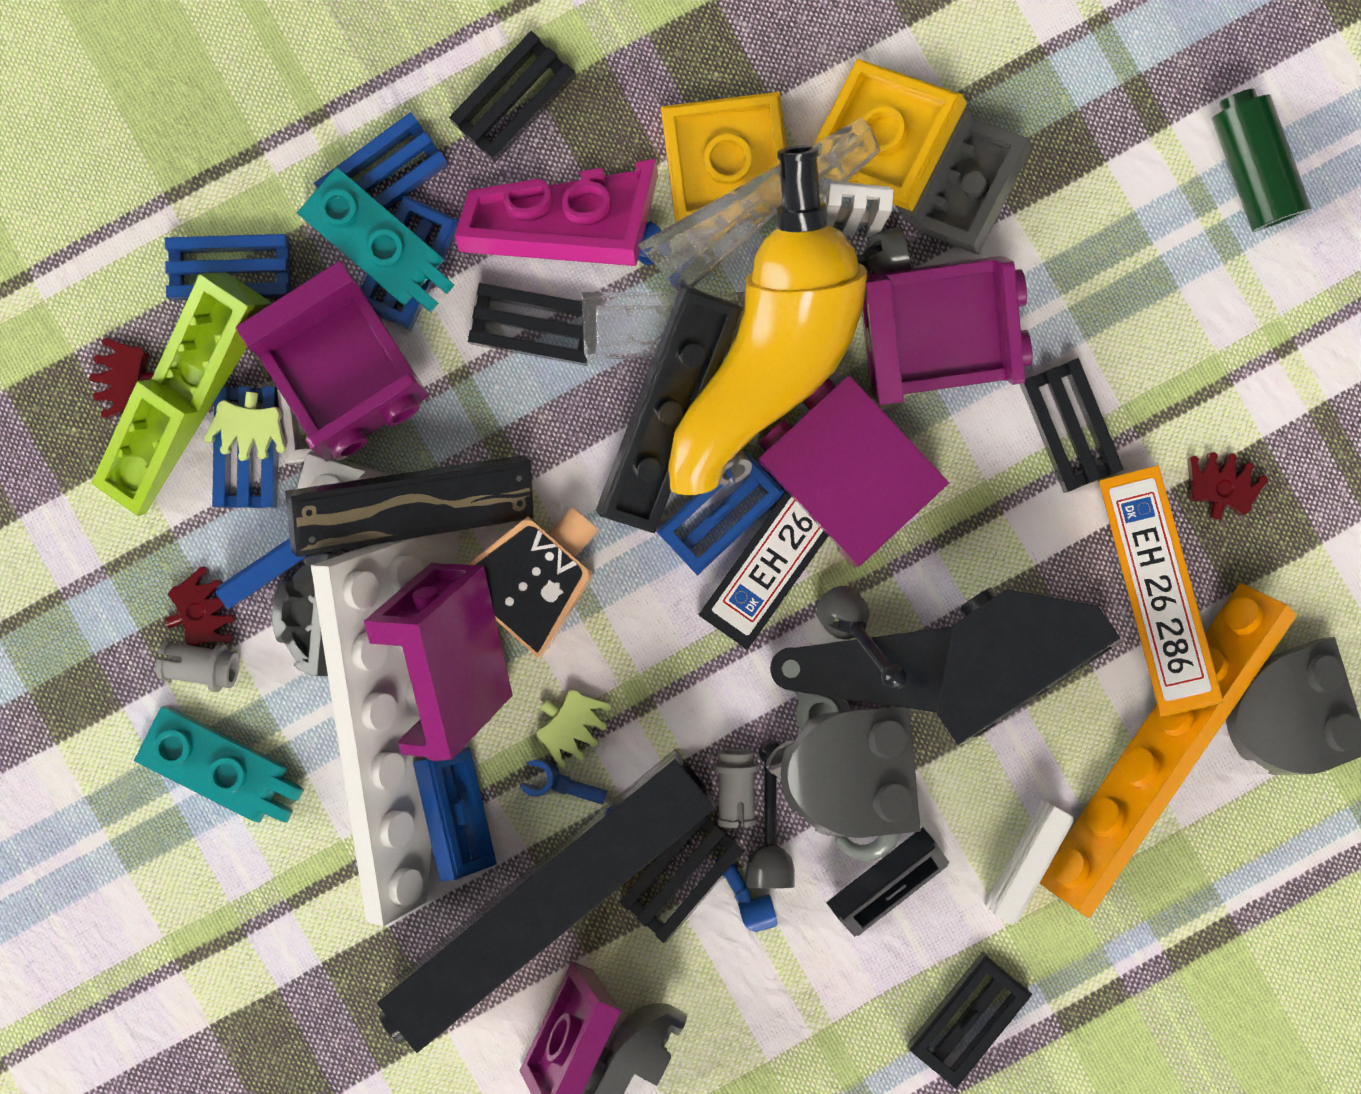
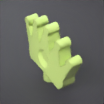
M246 392L244 407L228 400L219 402L216 407L217 413L204 436L206 443H212L216 440L215 436L221 432L222 446L220 452L222 454L231 453V447L237 440L239 447L238 458L241 461H246L250 458L249 453L254 442L259 451L257 454L259 459H267L269 457L268 449L272 439L277 445V452L283 453L287 450L281 424V410L278 407L257 409L258 393Z
M569 689L560 708L550 700H545L540 709L552 718L537 729V738L545 744L559 768L566 767V761L561 758L560 749L575 755L577 760L583 759V751L578 749L574 738L590 744L593 748L598 746L597 738L591 735L585 725L595 726L604 731L607 728L606 722L600 720L592 709L602 708L603 711H609L611 708L610 703L583 695L576 689Z

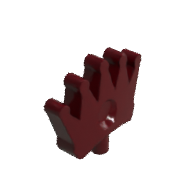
M110 338L102 339V344L112 348L116 353L105 356L95 355L93 361L100 365H106L111 370L99 374L92 373L89 376V380L94 383L111 385V387L100 393H93L92 396L94 400L99 402L105 400L116 402L108 410L104 409L101 411L103 418L111 419L123 414L137 381L152 379L154 372H146L150 356L147 350L137 346L130 347Z
M1215 452L1206 455L1207 461L1202 470L1198 466L1199 458L1197 456H1191L1187 459L1190 485L1188 498L1191 502L1205 501L1213 503L1209 518L1221 521L1225 507L1238 515L1248 514L1252 509L1253 501L1268 482L1267 476H1258L1256 483L1251 485V471L1254 469V465L1251 462L1244 463L1242 470L1236 475L1235 461L1237 460V455L1234 453L1225 456V461L1220 469L1217 464L1218 454Z
M199 567L179 586H174L168 592V596L175 604L178 613L165 617L166 624L169 628L183 624L185 641L189 645H200L203 642H232L235 639L233 634L224 635L216 632L226 624L234 623L237 617L233 614H228L227 616L214 615L225 606L219 598H209L217 590L216 587L221 585L223 581L216 579L212 583L199 585L203 575L209 573L208 567Z

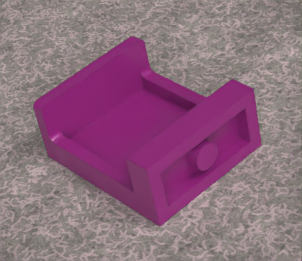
M995 256L868 274L862 318L871 395L878 404L904 402V394L995 381H1008L1012 385L1025 383L1024 367L1032 365L1033 352L1029 332L1021 330L1019 307L1026 306L1027 286L1022 269L1015 270L1014 261L1004 256Z
M341 261L336 262L235 327L246 346L259 357L308 436L306 442L311 450L326 462L333 457L336 460H341L355 454L366 445L368 441L366 436L385 424L396 426L405 422L417 413L420 408L418 403L429 397L426 389L362 288Z
M848 375L837 386L830 378L825 380L811 396L802 402L810 411L793 427L785 419L774 427L758 443L765 453L757 460V463L764 471L767 470L839 547V553L853 568H856L869 559L941 492L949 482Z
M430 563L364 620L370 644L402 646L420 720L398 740L402 755L426 757L431 761L452 760L513 696L483 565Z

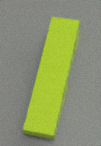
M227 272L199 274L152 379L137 381L91 482L92 485L136 516L147 513L247 348L235 327L271 305L272 302Z

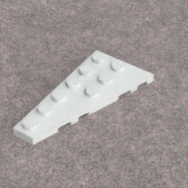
M461 530L369 545L311 565L366 922L380 926L391 923L427 902L432 845L413 766L414 761L425 759L426 757L402 755L398 745V740L420 720L402 646L370 644L364 620L430 563L458 564Z

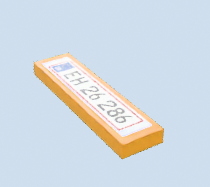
M1159 465L1098 480L1160 717L1222 704L1223 698Z

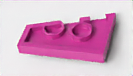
M656 159L635 162L636 171L604 176L603 168L580 171L581 180L548 185L539 178L469 190L455 233L458 250L465 253L636 266L658 179Z

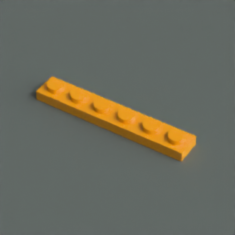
M1239 583L1205 633L1223 703L1165 717H1160L1158 705L1156 704L1063 839L1039 884L1090 919L1297 617V614L1287 604Z

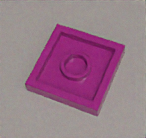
M571 961L519 1070L531 1094H582L622 1011L593 969Z

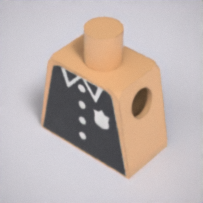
M574 507L570 508L549 533L530 517L525 518L467 564L484 566L496 621L538 658L543 656L550 648L594 576V573L576 557L600 530Z

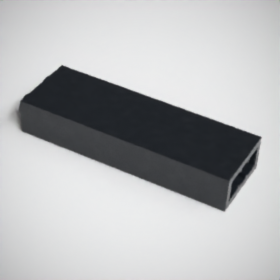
M674 748L400 973L376 1003L383 1011L379 1018L385 1030L397 1043L403 1045L408 1042L416 1053L421 1051L714 810L715 803L711 791Z

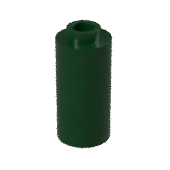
M1251 88L1220 101L1219 104L1222 111L1213 116L1211 120L1252 232L1278 225L1312 210L1271 95L1257 96L1255 88Z

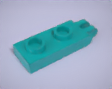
M337 167L297 211V214L404 306L413 297L431 313L439 303L421 288L423 284L429 279L445 294H448L455 286L437 270L444 259Z
M168 705L160 708L134 759V762L258 823L262 821L265 814L281 822L288 823L293 810L274 800L273 797L277 792L289 799L299 801L304 791V788L284 778L288 767L283 763Z

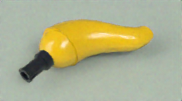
M793 146L777 151L782 191V205L777 207L778 228L763 240L755 254L753 272L745 278L744 310L737 335L724 362L690 405L675 430L668 469L670 489L676 494L698 495L714 490L720 484L727 462L760 431L811 396L836 370L854 338L864 306L867 271L864 265L858 263L855 248L845 235L827 224L826 204L820 202L817 165V157L819 155L817 147Z

